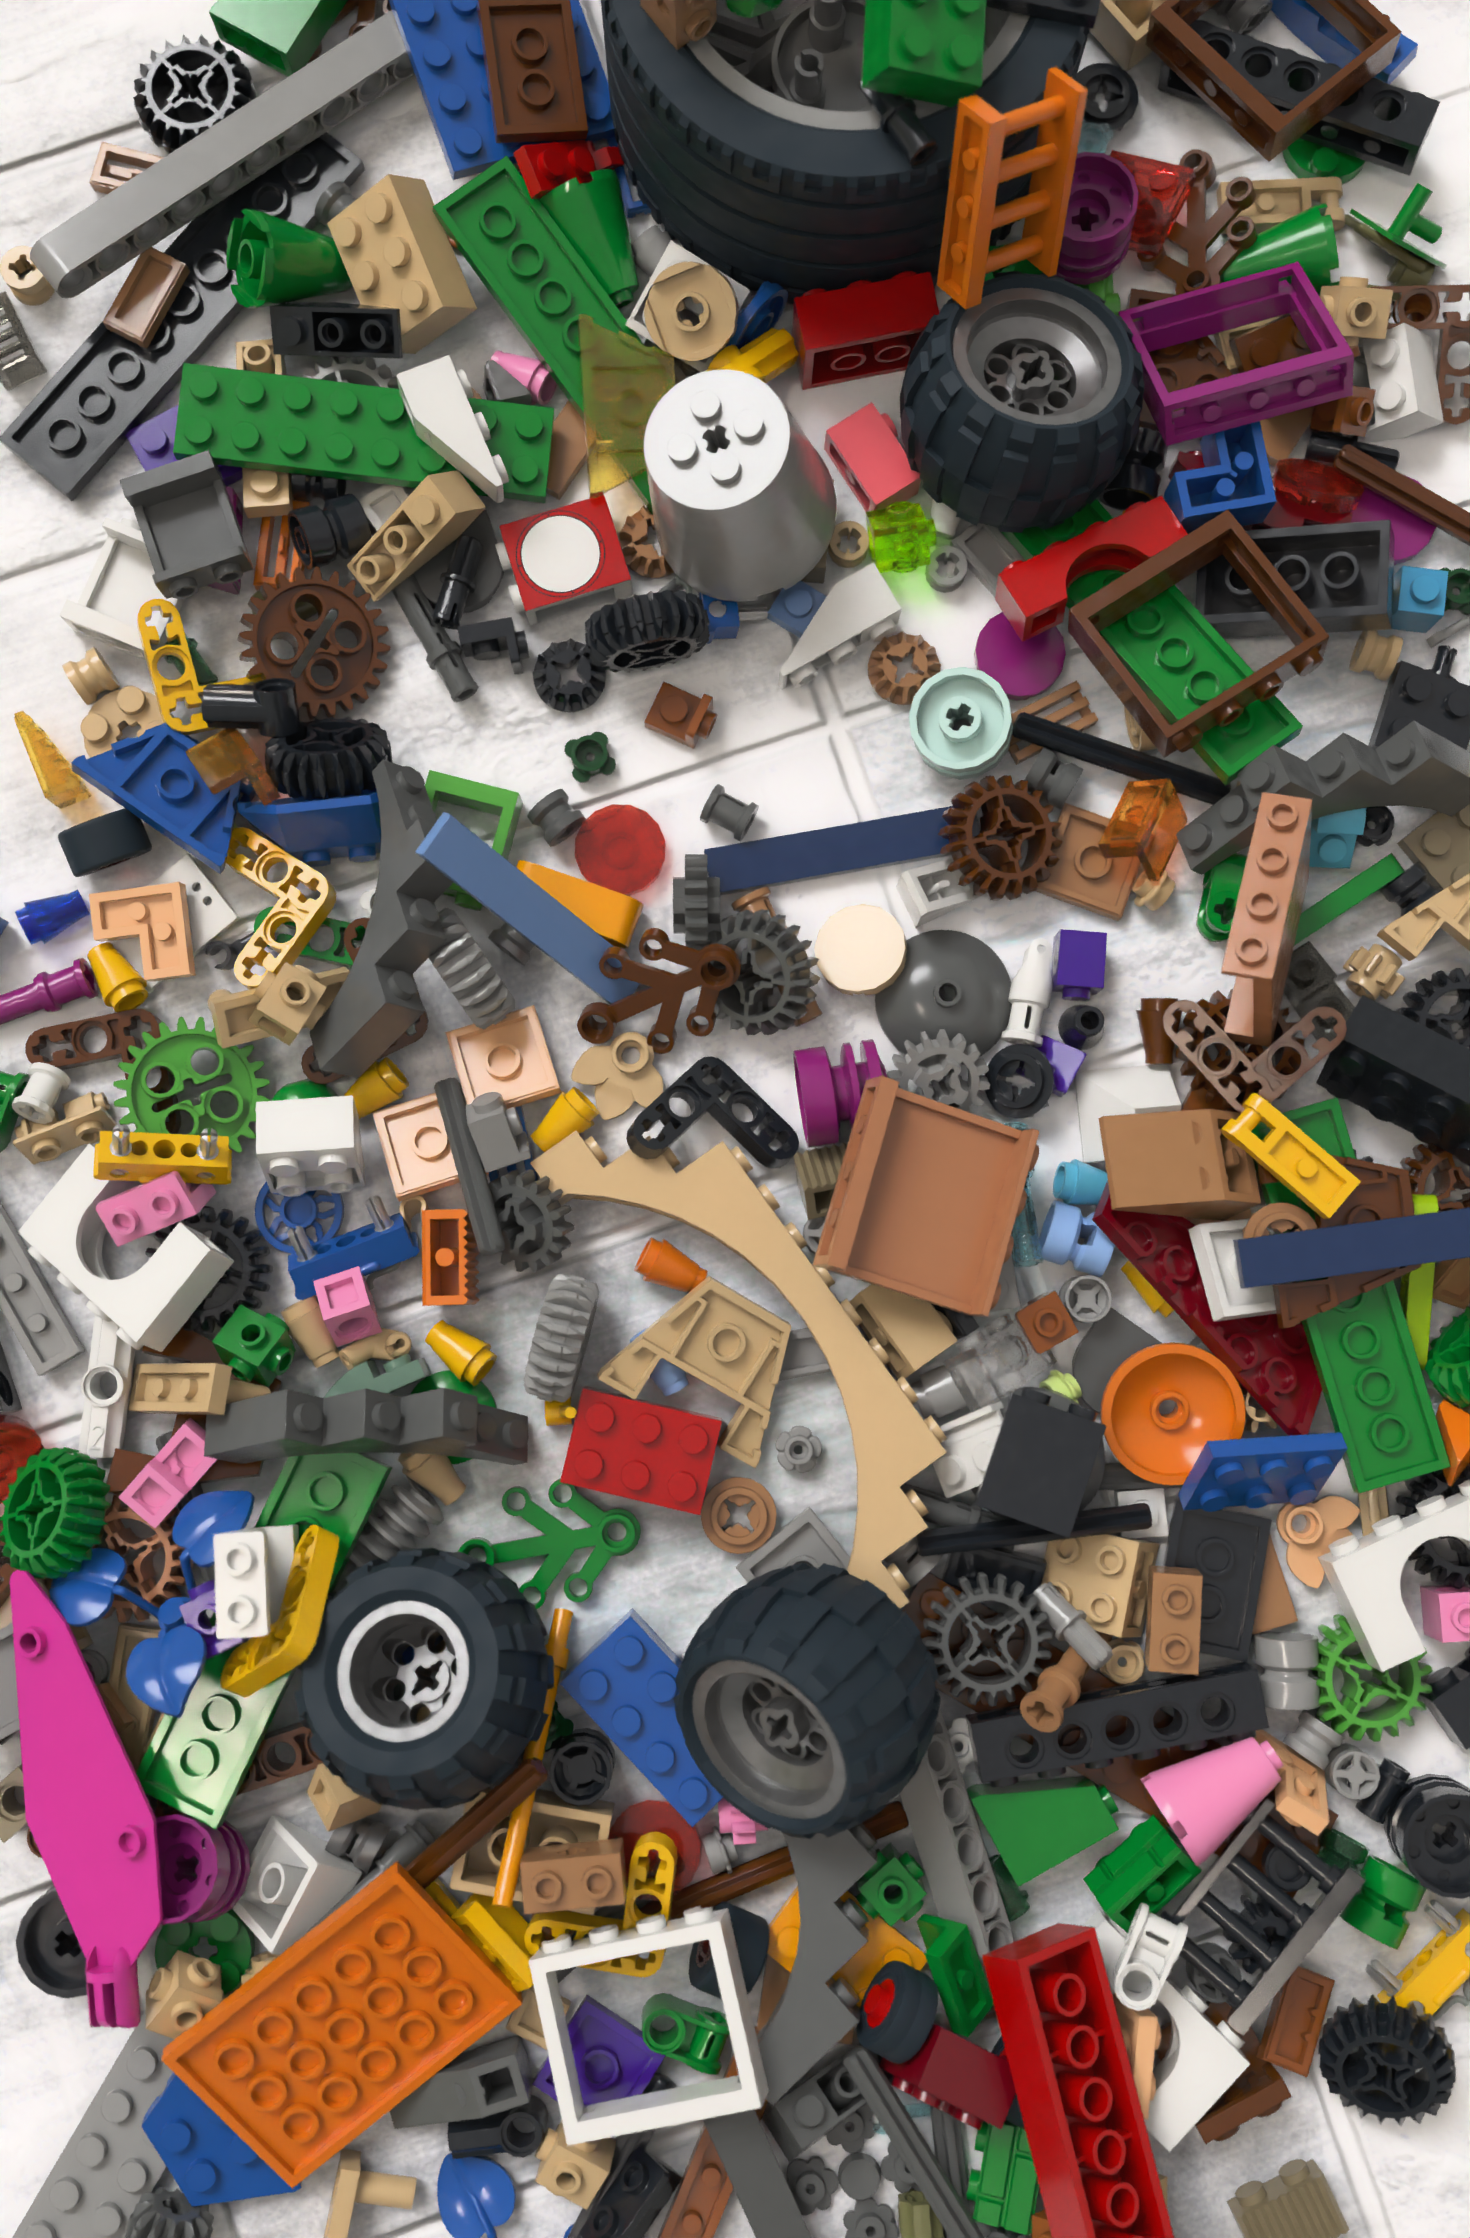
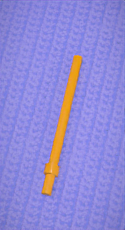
M556 1608L554 1611L548 1643L545 1644L547 1654L553 1656L554 1688L547 1689L543 1713L549 1714L539 1740H530L526 1746L523 1761L535 1757L541 1761L543 1760L561 1671H566L570 1650L566 1648L573 1612L570 1610ZM536 1790L511 1812L492 1901L494 1906L512 1908L520 1870V1861L524 1851Z

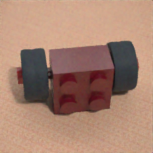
M891 1961L884 1965L871 1981L860 2006L859 2022L857 2023V2037L864 2048L882 2056L879 2066L895 2075L891 2085L979 2131L984 2121L1002 2130L1005 2119L1016 2126L1025 2128L1002 2036L992 2051L989 2052L933 2024L938 2006V1988L934 1980L929 1975L915 1970L910 1965L901 1961Z

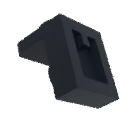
M512 617L457 627L460 645L465 657L473 656L475 660H489L500 656V651L509 650L514 674L524 673L521 659L530 658L524 630L516 632Z

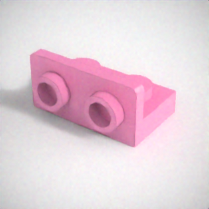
M172 1171L105 1199L95 1209L115 1244L119 1247L198 1214L216 1194V1190L212 1184H185L179 1172Z

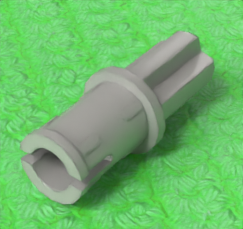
M1051 1582L1042 1584L1034 1591L1033 1594L1039 1599L1034 1609L1036 1611H1045L1048 1614L1049 1619L1047 1622L1056 1631L1055 1637L1059 1641L1066 1640L1092 1669H1100L1113 1656L1111 1647L1085 1621L1087 1614L1083 1610L1077 1611L1071 1606Z

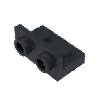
M638 2145L579 2231L580 2235L583 2238H643L660 2211L668 2203L682 2177L668 2164Z

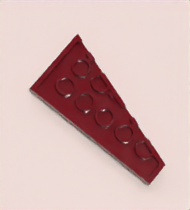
M1107 1181L1092 1218L1095 1224L1211 1352L1227 1366L1240 1384L1288 1436L1307 1435L1322 1393V1387L1302 1321L1291 1328H1278L1277 1314L1213 1322L1188 1231L1196 1225L1180 1216L1112 1210Z

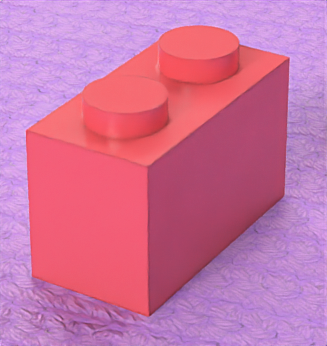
M871 402L826 430L824 450L873 522L917 495L921 479L920 473L910 468L905 450L897 440L898 433L893 421L886 413L880 415Z

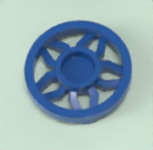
M764 282L749 305L739 311L736 332L725 347L735 345L740 349L771 328H774L785 309L788 300L787 290L778 283Z
M266 1181L259 1191L255 1203V1219L258 1229L269 1244L280 1251L291 1254L296 1253L293 1246L282 1243L289 1238L287 1235L288 1231L275 1237L277 1230L283 1222L289 1226V1229L293 1227L295 1230V1226H302L305 1233L306 1228L313 1226L316 1231L317 1242H314L306 1233L311 1246L335 1238L344 1218V1203L341 1193H331L332 1196L319 1195L314 1198L313 1196L317 1191L314 1190L300 1196H283L284 1199L280 1206H278L268 1196L271 1192ZM329 1202L334 1203L335 1207L322 1213L319 1212L318 1204ZM265 1204L274 1212L280 1213V1216L274 1218L270 1228H268L265 1220ZM335 1215L330 1229L324 1235L322 1225L317 1219H327Z

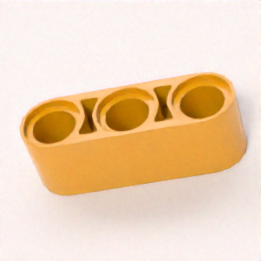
M524 860L518 861L517 869L611 945L625 949L629 948L644 906L643 903L622 893Z

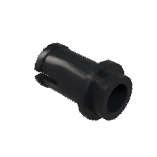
M1385 1757L1381 1764L1376 1763L1380 1772L1377 1789L1372 1795L1361 1799L1355 1806L1360 1812L1381 1824H1384L1386 1821L1385 1818L1402 1788L1408 1789L1410 1786L1407 1779L1411 1774L1399 1764Z

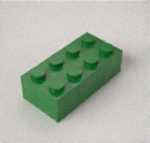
M866 0L862 88L954 107L959 103V99L969 96L982 86L986 0Z

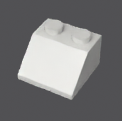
M276 1815L270 1817L250 1855L251 1872L245 1892L232 1909L271 1954L280 1955L302 1938L356 1886L362 1872L354 1866L346 1855L337 1857L326 1851L325 1848L328 1842Z

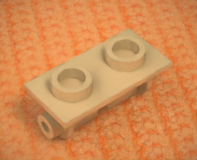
M89 1092L84 1096L62 1104L66 1117L63 1120H59L58 1112L54 1108L55 1117L50 1123L40 1124L25 1118L22 1119L21 1125L15 1127L17 1139L12 1141L13 1145L34 1165L39 1162L54 1160L60 1154L84 1144L100 1141V1131H112L118 1125L106 1112L110 1109L106 1095L103 1092L97 1095L94 1092Z

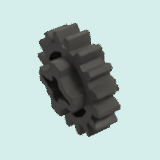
M685 854V877H673V933H685L686 946L700 951L708 945L709 932L713 930L720 932V877H708L707 854Z
M517 1169L512 1170L488 1183L505 1242V1249L501 1251L500 1263L506 1265L515 1260V1267L518 1272H522L529 1267L533 1272H537L561 1259V1252L571 1246V1242L564 1235L574 1230V1225L565 1221L564 1215L572 1211L571 1206H561L558 1201L563 1191L558 1189L551 1192L548 1189L550 1178L544 1176L535 1181L534 1170L531 1169L521 1174ZM512 1193V1198L507 1200L508 1196ZM544 1241L542 1246L538 1248V1243Z

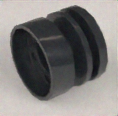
M1425 1774L1409 1779L1407 1782L1410 1783L1408 1789L1402 1788L1385 1818L1384 1830L1390 1848L1426 1889L1441 1897L1459 1899L1470 1897V1789L1466 1785L1445 1775ZM1435 1823L1446 1827L1441 1835L1431 1830Z

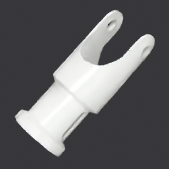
M1038 938L1025 950L1022 967L1012 979L1008 1001L1012 1004L1007 1030L1002 1031L1001 1040L1008 1043L1025 1044L1032 1047L1042 1046L1043 1038L1039 1036L1044 1010L1049 1008L1053 989L1052 970L1050 968L1052 946L1046 939Z

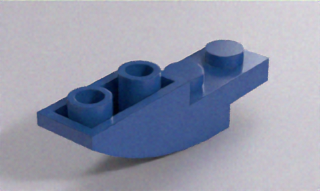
M1271 0L1273 2L1271 11L1325 62L1333 63L1343 68L1362 53L1306 0ZM1401 34L1392 63L1374 78L1391 84L1416 57L1418 44Z

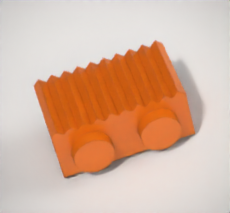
M466 1209L422 1210L423 1306L475 1305L480 1300L475 1296L480 1291L476 1287L479 1280L475 1277L479 1273L475 1268L479 1264V1261L475 1259L479 1252L475 1249L477 1244Z

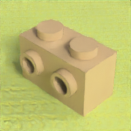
M873 1284L859 1292L849 1301L863 1320L859 1325L868 1338L871 1340L875 1337L891 1359L887 1364L898 1379L902 1376L904 1379L958 1341L952 1333L953 1328L948 1318L942 1312L936 1310L929 1302Z

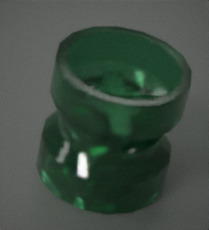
M1325 1827L1319 1838L1323 1849L1319 1850L1317 1855L1331 1867L1336 1864L1342 1869L1349 1859L1356 1865L1363 1864L1370 1849L1334 1828L1329 1829Z

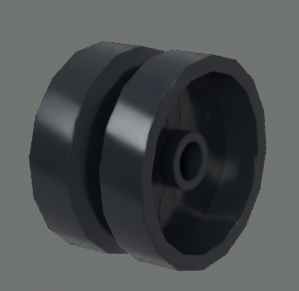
M53 1885L31 1905L21 1919L16 1938L18 1962L28 1980L46 1994L66 1999L87 1995L86 1958Z

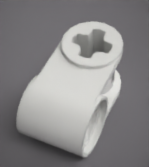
M1143 1902L1139 1905L1125 1939L1124 1948L1114 1971L1116 1995L1126 2007L1137 2011L1148 2009L1159 1998L1168 1973L1181 1952L1189 1928L1188 1925L1182 1922L1175 1925L1151 1913L1149 1905ZM1133 1970L1143 1971L1150 1977L1151 1982L1145 1991L1134 1993L1125 1988L1123 1984L1125 1975Z

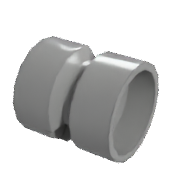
M1265 1632L1256 1634L1255 1662L1264 1668V1672L1258 1675L1265 1707L1281 1710H1310L1320 1707V1690L1316 1680L1313 1679L1318 1677L1310 1673V1670L1319 1664L1318 1637L1311 1634L1293 1632Z

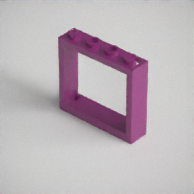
M1299 262L1118 312V316L1123 318L1133 333L1131 343L1134 346V350L1141 354L1144 380L1143 398L1166 446L1353 395L1354 354ZM1292 275V284H1289L1287 280L1279 281L1280 278ZM1288 313L1312 352L1308 355L1168 393L1148 353ZM1139 318V321L1133 322V319Z

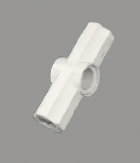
M97 1315L94 1317L89 1367L81 1381V1392L85 1400L78 1450L79 1453L88 1454L90 1457L113 1458L116 1448L124 1449L128 1405L134 1378L135 1348L128 1345L116 1334L120 1327L112 1319L110 1322H107ZM106 1372L114 1375L117 1380L118 1387L112 1397L103 1393L100 1385L101 1378Z

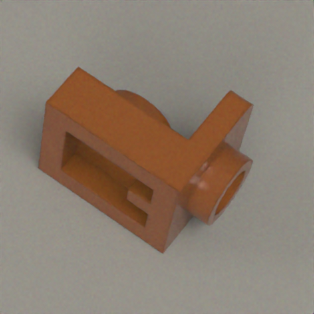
M1353 385L1352 396L1315 405L1309 429L1365 437L1368 424L1374 412L1373 400L1376 389Z
M663 681L644 724L646 728L695 749L700 737L704 739L709 737L718 714L712 712L713 697L704 693L701 699Z
M1056 1291L1042 1293L1028 1301V1306L1015 1313V1319L1036 1354L1044 1353L1079 1332Z

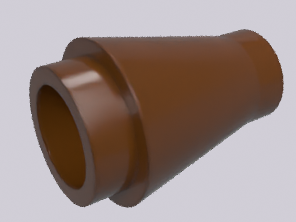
M1141 998V1010H1136L1145 1051V1063L1147 1064L1173 1063L1175 1043L1165 1032L1162 1020L1169 1005L1178 1001V998ZM1180 1009L1174 1013L1177 1022L1173 1029L1177 1033L1183 1012Z

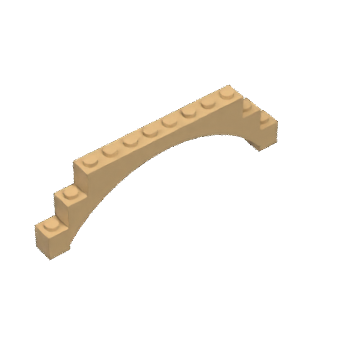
M576 1130L530 1162L540 1178L544 1176L550 1178L548 1189L551 1192L558 1189L563 1191L561 1198L558 1200L560 1205L563 1206L571 1199L607 1201L646 1209L683 1222L716 1239L745 1259L770 1281L795 1309L807 1325L828 1362L840 1390L852 1433L857 1467V1515L853 1548L847 1571L863 1581L867 1579L884 1591L900 1609L908 1604L909 1600L903 1592L911 1586L894 1562L885 1567L881 1561L928 1527L922 1519L923 1516L929 1513L923 1502L913 1489L904 1493L900 1486L947 1453L941 1445L947 1437L931 1415L924 1420L912 1405L919 1398L903 1376L896 1381L884 1366L891 1359L875 1337L868 1342L856 1327L863 1320L847 1298L841 1303L835 1298L829 1289L830 1286L835 1284V1281L826 1269L811 1264L801 1249L808 1244L795 1225L790 1222L784 1227L774 1213L780 1207L779 1203L765 1184L756 1188L746 1174L753 1167L738 1146L729 1150L722 1141L678 1173L673 1168L679 1165L680 1162L670 1148L654 1159L641 1158L629 1149L603 1168L600 1163L605 1161L607 1156L591 1135L586 1140H583ZM648 1136L645 1139L649 1141L652 1138Z

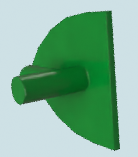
M1416 184L1389 229L1354 209H1351L1349 212L1396 244L1440 268H1446L1447 264L1404 239L1409 231L1428 243L1433 244L1442 234V227L1420 214L1433 193L1421 184Z

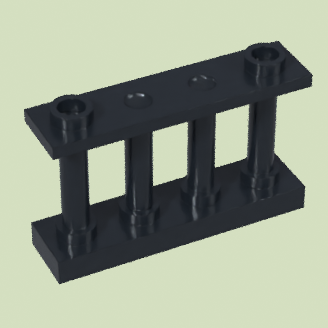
M1270 1793L1241 1823L1243 1825L1174 1914L1171 1916L1164 1910L1159 1915V1917L1178 1925L1180 1922L1183 1923L1194 1907L1197 1906L1258 1959L1256 1964L1262 1971L1249 1984L1245 1979L1241 1982L1238 1981L1188 1936H1186L1179 1954L1228 1997L1226 2003L1232 2009L1229 2011L1227 2023L1241 2036H1244L1366 1881V1873L1350 1859L1342 1869L1336 1864L1331 1867L1273 1819L1269 1812L1275 1806V1797ZM1255 1830L1260 1832L1319 1882L1317 1888L1323 1893L1312 1907L1305 1902L1302 1905L1297 1903L1239 1853V1850ZM1225 1868L1231 1871L1289 1921L1286 1926L1292 1930V1933L1281 1946L1276 1941L1270 1944L1209 1891V1888Z

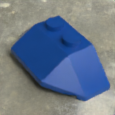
M376 788L373 790H363L359 796L351 794L343 798L335 797L326 800L314 798L308 801L304 797H291L237 803L238 812L248 823L282 850L310 867L326 866L331 864V858L349 857V860L352 862H367L377 859V853H380L381 824Z

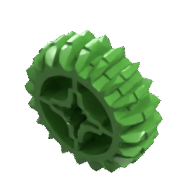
M1341 1614L1334 1615L1333 1622L1336 1628L1334 1631L1324 1624L1318 1626V1631L1324 1639L1321 1643L1318 1642L1319 1664L1311 1669V1674L1318 1677L1313 1679L1316 1680L1320 1690V1707L1317 1710L1316 1717L1324 1723L1331 1721V1729L1340 1735L1348 1729L1349 1737L1356 1741H1361L1365 1732L1372 1741H1381L1383 1729L1392 1737L1399 1736L1397 1724L1399 1720L1411 1727L1415 1725V1721L1409 1714L1412 1708L1418 1711L1427 1710L1426 1705L1417 1699L1419 1692L1427 1694L1433 1691L1431 1685L1421 1681L1422 1676L1433 1672L1432 1667L1426 1663L1418 1662L1426 1655L1427 1650L1425 1653L1398 1665L1399 1677L1396 1684L1389 1675V1669L1381 1672L1368 1665L1362 1651L1355 1655L1341 1653L1348 1645L1357 1640L1347 1619ZM1334 1665L1341 1670L1344 1677V1683L1340 1690L1343 1697L1340 1702L1333 1688L1332 1674ZM1350 1665H1354L1361 1670L1364 1668L1372 1671V1676L1380 1680L1382 1684L1378 1685L1371 1680L1368 1682L1360 1679V1674L1350 1669ZM1378 1695L1390 1697L1383 1705L1376 1709L1359 1712L1361 1706L1367 1707L1372 1698Z

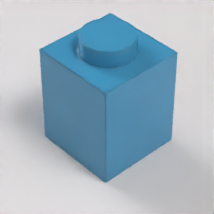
M1402 566L1394 574L1392 629L1427 633L1444 616L1448 571Z

